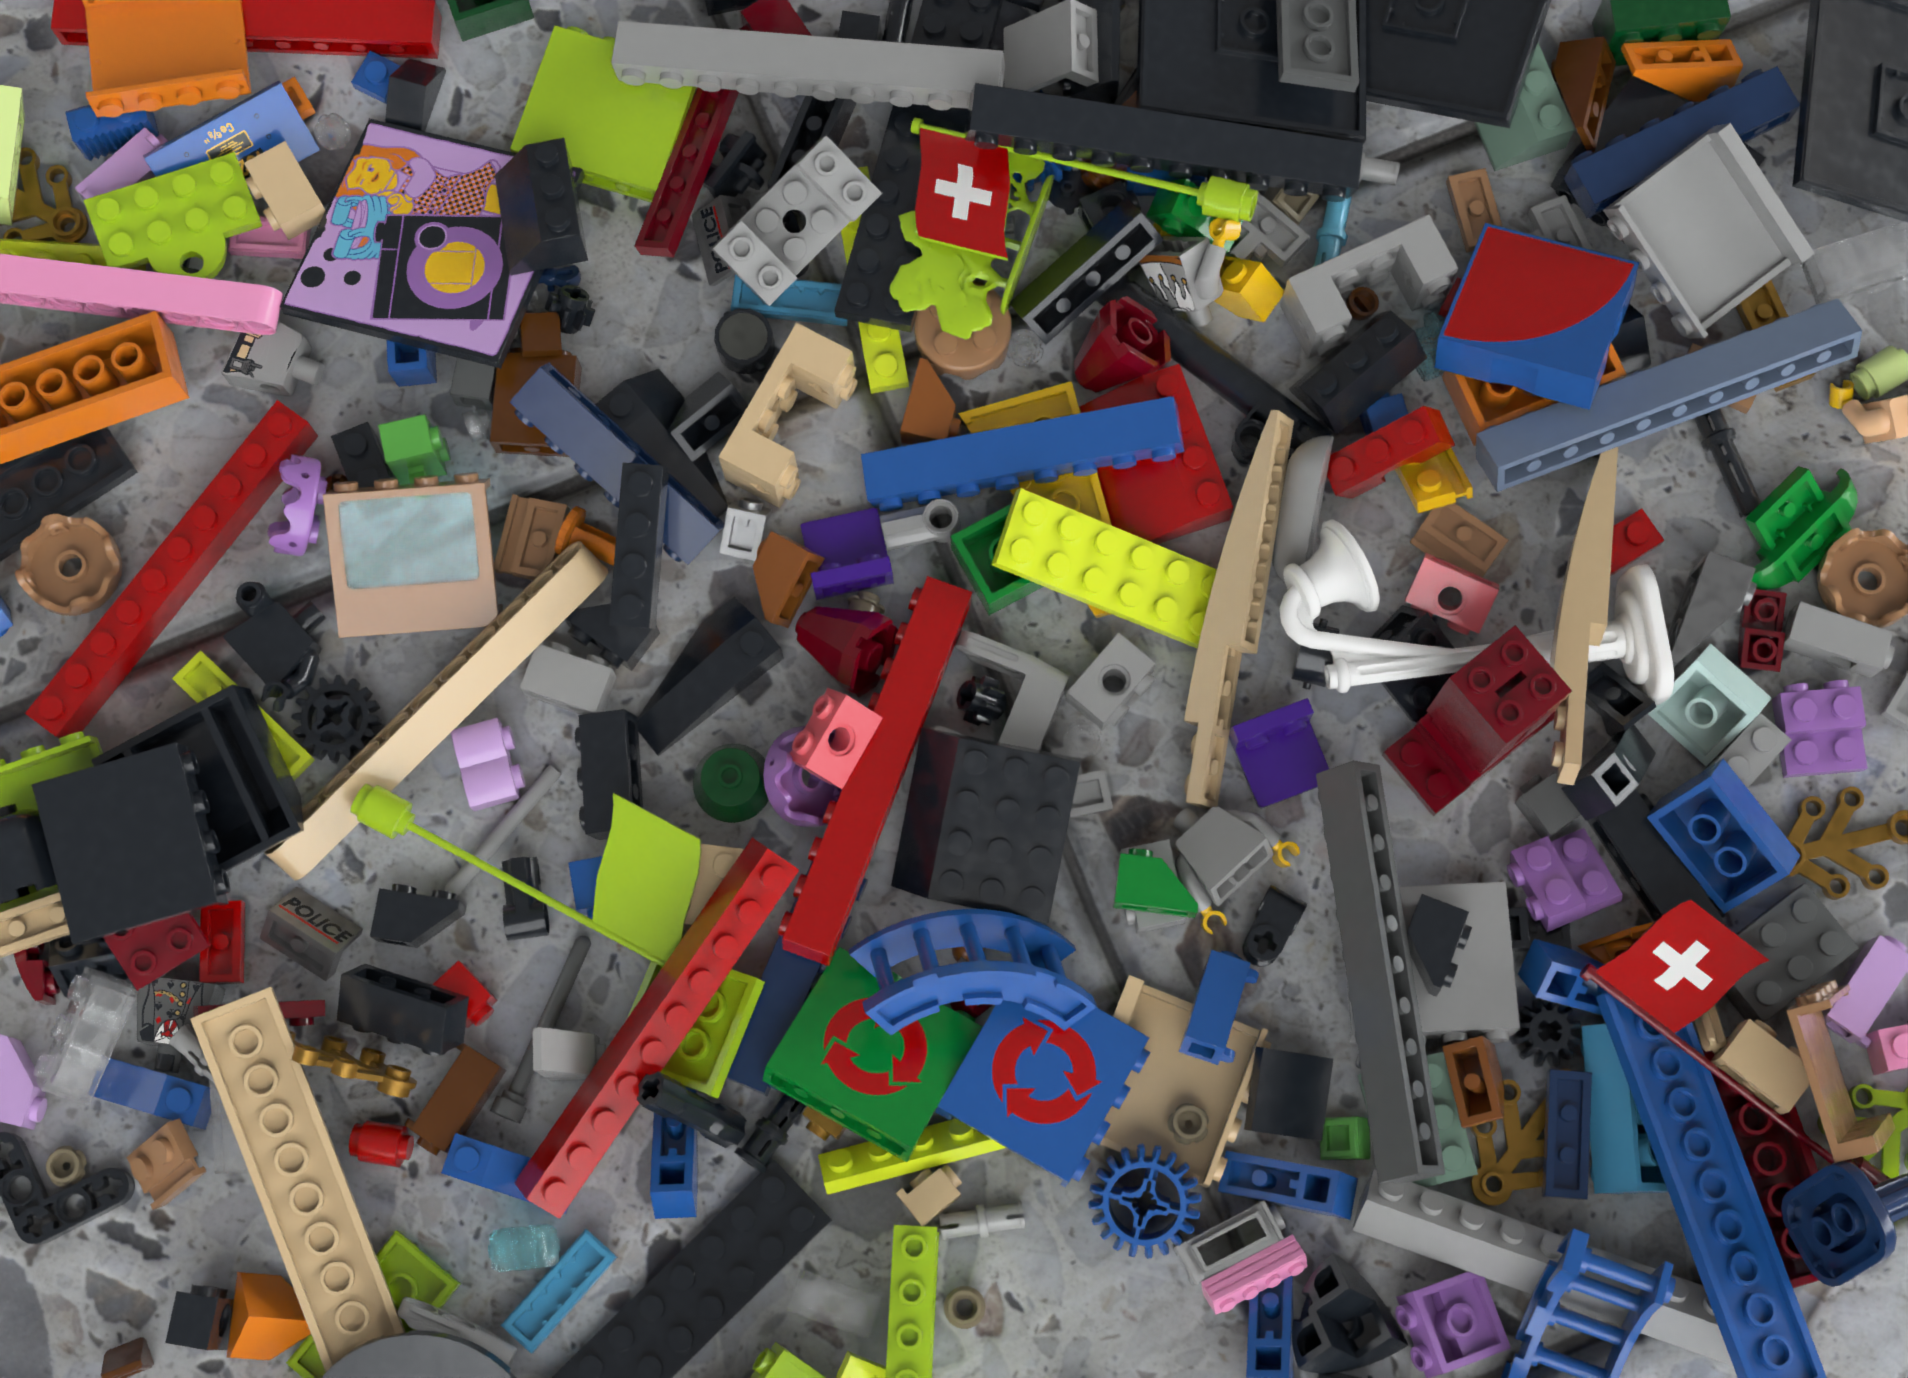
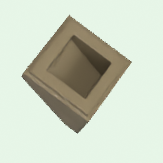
M1269 187L1263 195L1297 225L1301 223L1320 197L1318 194L1307 193L1305 196H1291L1285 194L1284 189Z

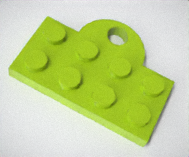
M235 152L83 200L108 267L133 269L150 263L154 272L213 279L221 271L226 261L227 245L225 238L262 227L260 217ZM197 257L204 262L199 272L190 274L182 270V264L186 259Z

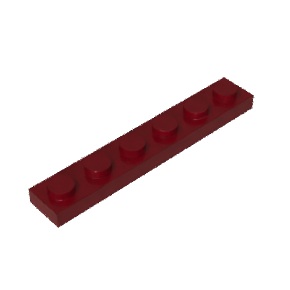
M699 87L697 88L634 247L640 255L674 258L739 92L737 90L720 89L716 92H708Z

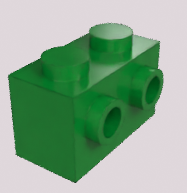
M1187 178L1168 181L1197 189L1200 188ZM1158 188L1146 217L1172 236L1208 237L1212 244L1214 239L1210 236L1209 225L1216 218L1202 214V206L1197 205V197ZM1225 240L1223 248L1227 250L1226 253L1230 252L1234 241Z

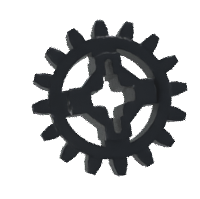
M341 675L335 676L333 684H329L324 677L319 678V689L315 690L308 685L305 687L309 694L308 699L297 698L295 701L302 708V711L293 713L291 716L295 722L301 724V726L293 730V733L298 738H305L301 746L307 752L314 749L313 756L318 760H322L328 753L329 760L333 764H338L340 754H344L351 761L354 758L353 751L357 748L361 751L366 746L364 743L366 739L372 740L376 736L371 730L372 726L382 725V720L378 716L372 715V713L380 709V705L376 700L368 701L373 693L367 687L359 690L360 683L354 678L347 685ZM333 695H344L341 699H328V697ZM317 708L316 721L312 724V716ZM336 713L343 720L339 725H336L331 719ZM362 714V722L357 731V718ZM333 739L346 740L345 742L339 744H328Z

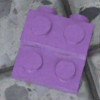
M1835 680L1824 683V689L1809 690L1807 683H1797L1784 686V693H1779L1772 699L1775 725L1791 739L1789 744L1780 752L1783 778L1861 772L1868 768L1862 728L1866 726L1860 686L1849 687L1848 680Z
M1584 828L1553 841L1546 836L1511 851L1510 864L1507 865L1509 877L1516 888L1520 886L1523 888L1528 897L1525 899L1531 917L1534 921L1540 920L1547 932L1622 901V892Z
M1467 1271L1396 1297L1399 1304L1395 1310L1397 1322L1402 1329L1409 1331L1414 1344L1410 1351L1411 1360L1419 1371H1424L1426 1378L1448 1373L1511 1349L1485 1278Z

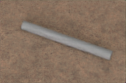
M549 764L472 855L487 862L562 774ZM466 861L446 884L444 889L458 896L481 869Z

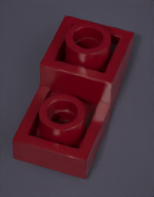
M1756 589L1749 605H1743L1739 626L1738 667L1773 672L1781 671L1786 633L1782 632L1787 593Z
M45 943L14 953L20 976L33 999L45 1005H56V994H59L61 989L48 967L49 962L43 959L39 960V955H42L44 952Z

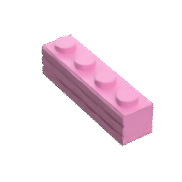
M1292 1234L1202 1281L1203 1295L1215 1315L1221 1312H1228L1236 1304L1244 1300H1251L1259 1292L1267 1288H1274L1282 1280L1302 1273L1307 1268L1306 1254Z

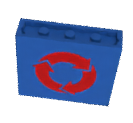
M1003 1000L1001 1005H995L938 1104L935 1113L949 1121L953 1116L1062 1179L1060 1185L1066 1188L1071 1178L1079 1182L1091 1161L1084 1155L1091 1142L1099 1146L1111 1125L1104 1119L1111 1106L1119 1110L1131 1089L1124 1083L1131 1070L1139 1074L1151 1053L1144 1049L1150 1037L1099 1008H1095L1064 1031L1047 1018L1025 1010L1022 1004Z

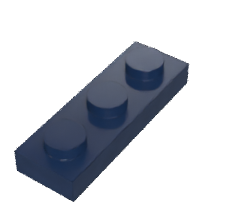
M1552 1069L1547 1071L1542 1197L1588 1199L1592 1073Z

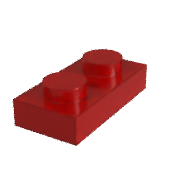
M1642 508L1613 526L1610 576L1660 546L1665 541Z
M242 900L228 901L229 904L223 906L212 905L201 909L200 928L211 946L200 952L199 982L211 984L244 983L245 902Z

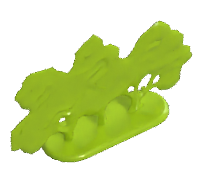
M1008 152L1010 183L1017 189L1013 196L1018 197L1019 200L1015 201L1009 198L1011 207L1008 208L1007 214L1019 209L1031 217L1022 242L1005 237L1006 248L1018 251L1009 278L1001 277L991 267V262L995 259L994 257L919 239L915 210L899 215L900 227L905 240L919 247L922 256L910 263L901 265L890 284V293L894 299L898 300L899 306L904 312L921 311L934 305L937 309L942 331L967 340L971 337L973 331H981L992 324L993 315L986 301L987 292L999 286L1005 288L1000 312L1002 315L1006 314L1040 225L1054 180V175H1049L1042 186L1037 201L1031 202L1026 194L1025 183L1028 180L1036 179L1043 172L1044 160ZM1014 173L1022 175L1021 183L1014 179ZM976 278L987 280L984 286H977L973 283Z

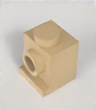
M945 1164L934 1173L929 1168L921 1172L909 1183L913 1188L910 1193L907 1194L903 1188L896 1192V1195L919 1224L925 1226L961 1197L957 1187L962 1182L949 1165Z

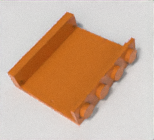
M82 0L86 9L93 91L85 93L96 117H118L123 113L143 110L152 112L163 107L176 105L191 106L202 101L215 99L230 100L241 95L252 94L242 0Z

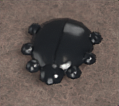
M1071 169V172L1063 170V179L1060 182L1053 180L1048 200L1055 207L1063 209L1067 215H1072L1074 208L1079 207L1080 198L1094 193L1084 183L1081 169H1078V171Z

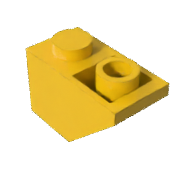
M1231 256L1224 257L1220 269V278L1224 290L1222 295L1214 301L1238 317L1265 322L1283 297L1284 289L1261 262Z

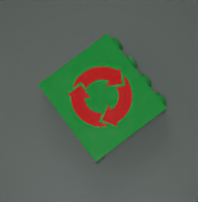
M839 947L832 958L830 966L826 967L768 1061L762 1081L908 1162L921 1134L983 1026L976 1023L975 1018L964 1011H954L945 1005H940V1012L918 1019L890 1035L865 1013L862 1004L864 1000L880 991L876 977L851 957L848 951ZM892 972L895 982L903 979L895 972Z

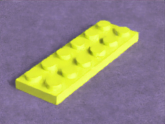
M1022 488L1015 492L991 564L999 569L1197 649L1217 569Z

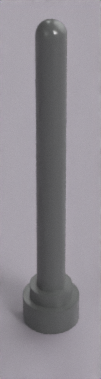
M579 936L575 940L536 1028L554 1029L590 949L591 941L587 936ZM533 1036L509 1089L503 1090L501 1096H496L490 1109L491 1112L518 1124L521 1123L527 1110L524 1107L527 1099L523 1096L535 1072L533 1071Z

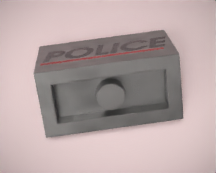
M719 195L691 215L709 286H716L734 274L710 248L751 208L749 199Z
M295 887L269 910L259 939L324 981H327L335 974L343 951L362 934L363 929L299 887Z

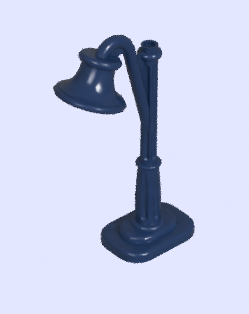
M1841 1161L1825 1166L1786 1193L1782 1199L1781 1206L1783 1222L1805 1264L1818 1280L1831 1287L1843 1285L1884 1261L1894 1252L1897 1236L1893 1222L1908 1215V1173L1873 1186L1865 1173L1856 1165Z

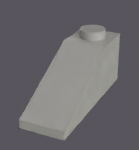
M542 1027L532 1028L533 1071L550 1081L585 1080L607 1049L606 1044H600V1038L592 1033Z

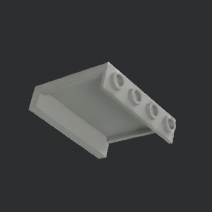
M1731 123L1713 126L1603 210L1609 218L1607 225L1616 238L1624 241L1630 250L1629 259L1639 262L1638 270L1644 272L1651 282L1650 290L1653 296L1661 304L1667 306L1673 315L1671 318L1673 326L1682 336L1687 338H1705L1708 336L1705 329L1789 265L1803 263L1815 254Z
M1506 882L1399 886L1406 932L1421 894L1469 911L1465 924L1472 927L1464 950L1456 948L1451 962L1458 964V968L1451 987L1442 986L1437 997L1428 993L1411 958L1424 1044H1426V1039H1442L1443 1044L1449 1045L1479 1036L1485 1037L1491 1043L1509 1041V1036H1514L1519 1030L1520 1023ZM1347 980L1348 1004H1349V1016H1350V1029H1351V1032H1350L1348 1038H1349V1043H1356V1040H1355V1026H1354V1019H1353V1013H1352V1006H1351V1002H1350V1000H1349V987H1348V980Z

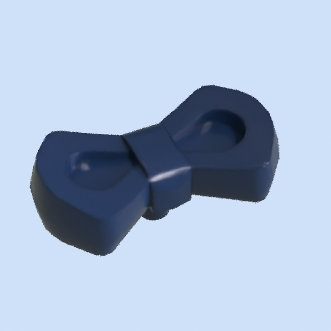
M576 265L560 269H544L538 284L544 283L547 285V291L549 292L555 291V285L560 288L565 285L579 286L581 273Z

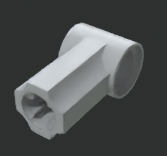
M936 499L924 507L880 516L888 551L933 541L947 543L951 541L950 536L961 529L956 506L951 501L945 499ZM939 514H947L953 519L948 527L936 528L931 524L933 518Z

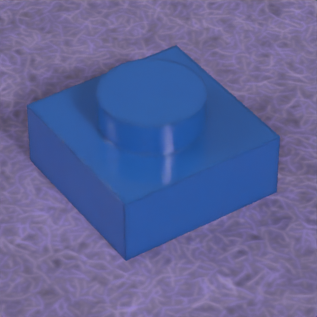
M369 51L351 83L354 89L387 104L389 76L400 65Z

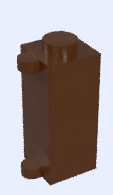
M465 1043L455 1047L461 1053L417 1120L414 1121L407 1118L403 1124L420 1136L416 1141L419 1146L436 1156L440 1150L446 1153L449 1152L455 1133L465 1135L507 1071Z

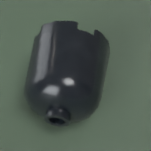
M16 803L0 808V904L29 895V886L35 885L37 890L57 885L39 811L35 809L18 811Z

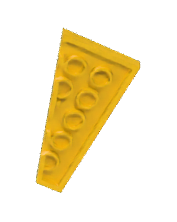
M1069 381L958 414L972 434L1079 414L1081 412L1073 383ZM1073 472L1058 475L1056 481L1049 483H1035L1034 480L1019 482V487L1010 490L1014 496L1016 490L1022 488L1111 525L1097 472L1088 476H1074ZM1087 604L1095 618L1110 615L1108 612Z

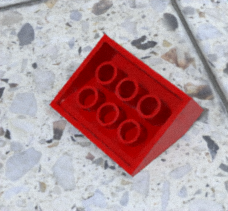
M1180 364L1140 376L1079 406L1080 412L1085 413L1174 396L1179 411L1185 452L1176 453V458L1164 462H1154L1152 458L1136 461L1137 465L1126 469H1114L1113 465L1097 468L1111 525L1157 545L1229 521L1234 508Z

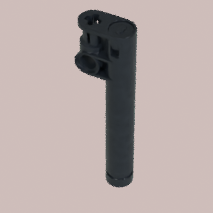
M1126 274L1096 300L1104 307L1109 301L1116 299L1117 302L1120 298L1128 296L1152 311L1158 320L1152 325L1158 333L1164 329L1170 337L1171 359L1246 415L1236 428L1232 440L1231 451L1237 461L1243 464H1251L1256 448L1245 447L1240 439L1244 436H1253L1260 440L1271 410H1279L1294 421L1288 461L1294 451L1307 440L1318 436H1333L1331 430L1134 280L1130 281Z

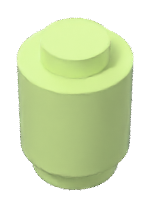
M1888 346L1856 365V370L1850 373V381L1854 383V389L1858 395L1864 400H1868L1871 397L1879 398L1908 380L1907 352L1901 348L1897 350L1893 346Z

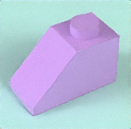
M0 1034V1122L34 1130L36 1123L43 1119L47 1109V1099L44 1098L47 1089L21 1040Z

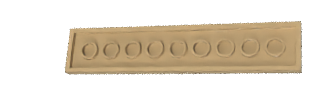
M266 988L190 1018L325 1371L352 1349L369 1340L383 1335L385 1337L406 1333L402 1321L397 1315L395 1303L303 1065L291 1059L295 1044L273 988Z

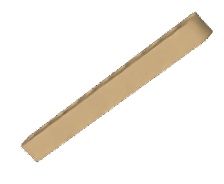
M577 541L568 546L302 808L304 831L264 851V854L295 881L307 875L360 823L357 821V816L350 812L352 803L360 789L365 784L372 787L379 785L391 792L605 580L608 569L582 542Z

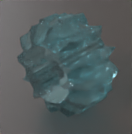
M537 1224L501 1228L489 1234L488 1256L491 1258L492 1269L497 1272L548 1268L555 1266L559 1262L560 1239L557 1237V1229L552 1225Z

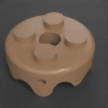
M973 281L977 286H984L981 282ZM995 290L988 291L986 298L993 315L992 324L981 331H973L971 337L967 340L942 331L937 309L934 305L929 306L925 310L917 311L914 326L916 346L922 357L929 361L937 375L952 374L965 380H971L988 370H995L1002 365L1011 340L1012 320L1009 309L1005 315L1001 314L1002 297Z
M50 514L41 520L40 527L22 541L20 546L21 566L15 571V577L19 585L38 605L49 612L62 616H77L101 607L110 599L121 579L123 563L120 549L114 538L94 520L88 517L72 518L60 514ZM72 558L81 559L82 567L79 573L72 577L64 576V564Z
M1855 528L1845 533L1826 551L1818 567V592L1826 608L1831 612L1879 628L1890 626L1907 615L1908 545L1900 541L1893 532L1886 529L1860 531L1859 528ZM1860 572H1870L1875 576L1877 580L1875 590H1866L1861 587L1858 582Z

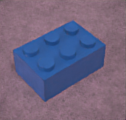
M1724 758L1660 798L1647 816L1648 820L1723 914L1788 876L1800 857L1798 851Z

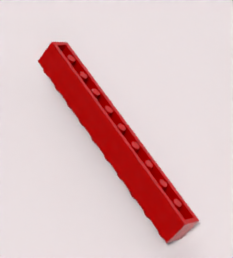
M54 0L51 30L62 45L89 46L86 9L82 0ZM242 0L247 52L367 56L369 51H372L382 57L438 59L442 16L435 0Z
M278 400L273 404L25 712L28 717L58 739L76 732H82L281 484L283 481L279 471L281 461L290 460L291 454L303 456L317 439L318 435L308 421Z
M927 576L923 588L916 587L914 589L908 609L913 611L909 623L902 621L894 641V644L899 645L895 658L887 657L880 679L885 681L880 694L873 692L867 707L883 719L842 788L838 801L830 800L822 823L828 826L823 838L816 836L808 855V860L813 861L808 875L801 873L793 892V897L798 898L793 913L785 912L779 926L778 934L783 936V950L830 966L918 742L921 729L925 724L971 607V591Z
M753 837L751 838L514 1182L528 1201L559 1219L562 1217L639 1105L636 1099L639 1094L638 1085L646 1074L650 1075L663 1070L799 872L798 868Z

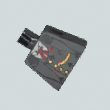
M159 977L137 991V1041L158 1047L154 1070L179 1073L182 1053L169 1044L170 1039L186 1024H189L194 1029L190 1018H193V1006L221 1005L225 995V988L211 983Z

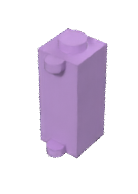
M143 128L79 183L75 189L85 200L154 178L155 175L143 155L163 145L168 140L162 134L155 137L146 128Z
M1881 935L1868 940L1838 985L1849 984L1851 989L1849 995L1842 996L1833 1004V1008L1822 1010L1827 1028L1850 1044L1856 1043L1865 1049L1871 1044V1039L1866 1036L1867 1032L1905 974L1908 973V953H1906L1907 948L1903 943L1891 936L1883 937Z

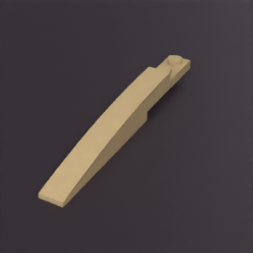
M1279 410L1270 411L1231 520L1213 582L1190 683L1184 721L1198 728L1191 742L1193 759L1191 771L1185 780L1184 789L1186 803L1202 809H1211L1218 806L1242 653L1257 654L1282 490L1294 421Z
M1618 447L1600 454L1574 536L1556 617L1550 666L1572 690L1556 708L1554 717V730L1560 731V742H1554L1551 766L1558 767L1557 783L1574 785L1581 767L1589 645L1600 646L1607 627Z

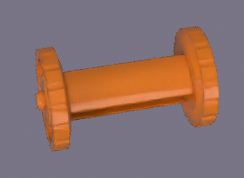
M579 506L572 508L559 530L555 542V553L560 555L568 546L580 541L597 559L614 566L616 537L584 523L586 517L585 509Z

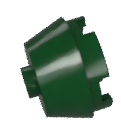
M725 744L709 751L698 763L693 776V791L699 806L709 816L722 822H742L756 816L769 801L763 777L765 758L755 749L742 744Z

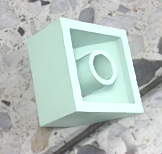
M1710 644L1674 681L1673 692L1670 698L1660 705H1656V708L1649 712L1648 715L1701 763L1707 766L1759 715L1771 700V697Z

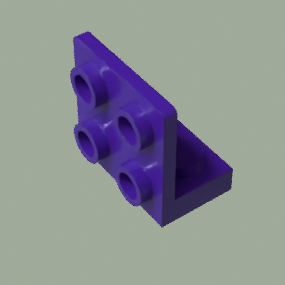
M876 508L801 524L804 546L825 558L822 565L818 568V572L811 573L816 600L894 584L890 558L887 554L879 514Z
M1308 698L1232 726L1229 739L1256 805L1260 809L1318 788L1316 774L1329 769L1310 723L1314 711Z

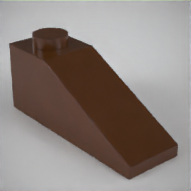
M1604 36L1560 42L1556 59H1553L1551 63V74L1554 81L1558 83L1575 128L1586 151L1591 150L1592 152L1596 150L1616 64Z

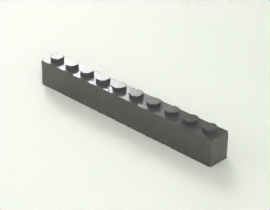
M1353 760L1316 774L1318 799L1321 804L1324 838L1327 843L1330 877L1333 882L1337 908L1336 917L1340 928L1343 948L1342 956L1346 967L1349 1000L1352 1006L1355 1040L1358 1045L1362 1071L1361 1080L1365 1091L1368 1124L1371 1130L1374 1165L1377 1170L1378 1182L1409 1183L1444 1175L1445 1169L1380 765Z

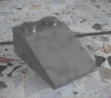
M1709 551L1690 571L1667 633L1673 668L1732 615L1737 616L1743 605H1749L1757 586L1756 583L1751 582L1756 568Z

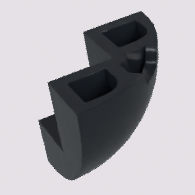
M1333 1253L1317 1267L1302 1290L1306 1300L1300 1319H1294L1292 1324V1345L1298 1369L1312 1373L1349 1371L1383 1360L1408 1346L1405 1336L1384 1302L1369 1283L1349 1263Z

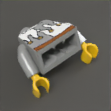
M1221 218L1211 221L1209 233L1214 239L1212 244L1208 237L1172 236L1163 231L1154 222L1153 227L1164 240L1139 261L1157 298L1173 311H1186L1190 324L1195 328L1207 325L1213 320L1208 304L1220 297L1224 290L1220 278V269L1227 251L1223 248L1225 240L1234 241L1239 237L1241 232L1240 222L1223 220Z

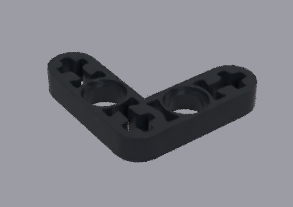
M0 1132V1143L13 1144L14 1149L8 1153L12 1165L19 1166L23 1164V1168L12 1170L4 1176L3 1171L11 1170V1167L6 1159L0 1158V1196L18 1236L26 1243L39 1245L49 1243L125 1204L134 1194L135 1184L130 1173L123 1169L107 1168L49 1197L23 1139L13 1133ZM25 1176L31 1182V1192L25 1199L17 1200L11 1193V1186L18 1177ZM110 1177L114 1180H122L123 1185L117 1189L119 1194L117 1197L114 1194H104L95 1198L88 1189L92 1186V1191L100 1192L110 1185L108 1180ZM79 1194L85 1199L86 1209L80 1217L71 1218L66 1213L65 1205L72 1195ZM97 1201L101 1204V1206L98 1207V1208H97ZM55 1214L63 1223L62 1226H59V1221H51L41 1227L43 1233L41 1236L39 1233L29 1232V1227L34 1224V1216L46 1219Z

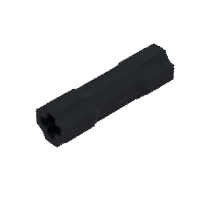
M659 1071L650 1075L646 1074L638 1085L639 1094L636 1100L642 1107L664 1118L671 1117L699 1131L706 1139L724 1148L730 1145H738L746 1135L745 1124L747 1120L740 1112L722 1103H713L686 1089L679 1081Z

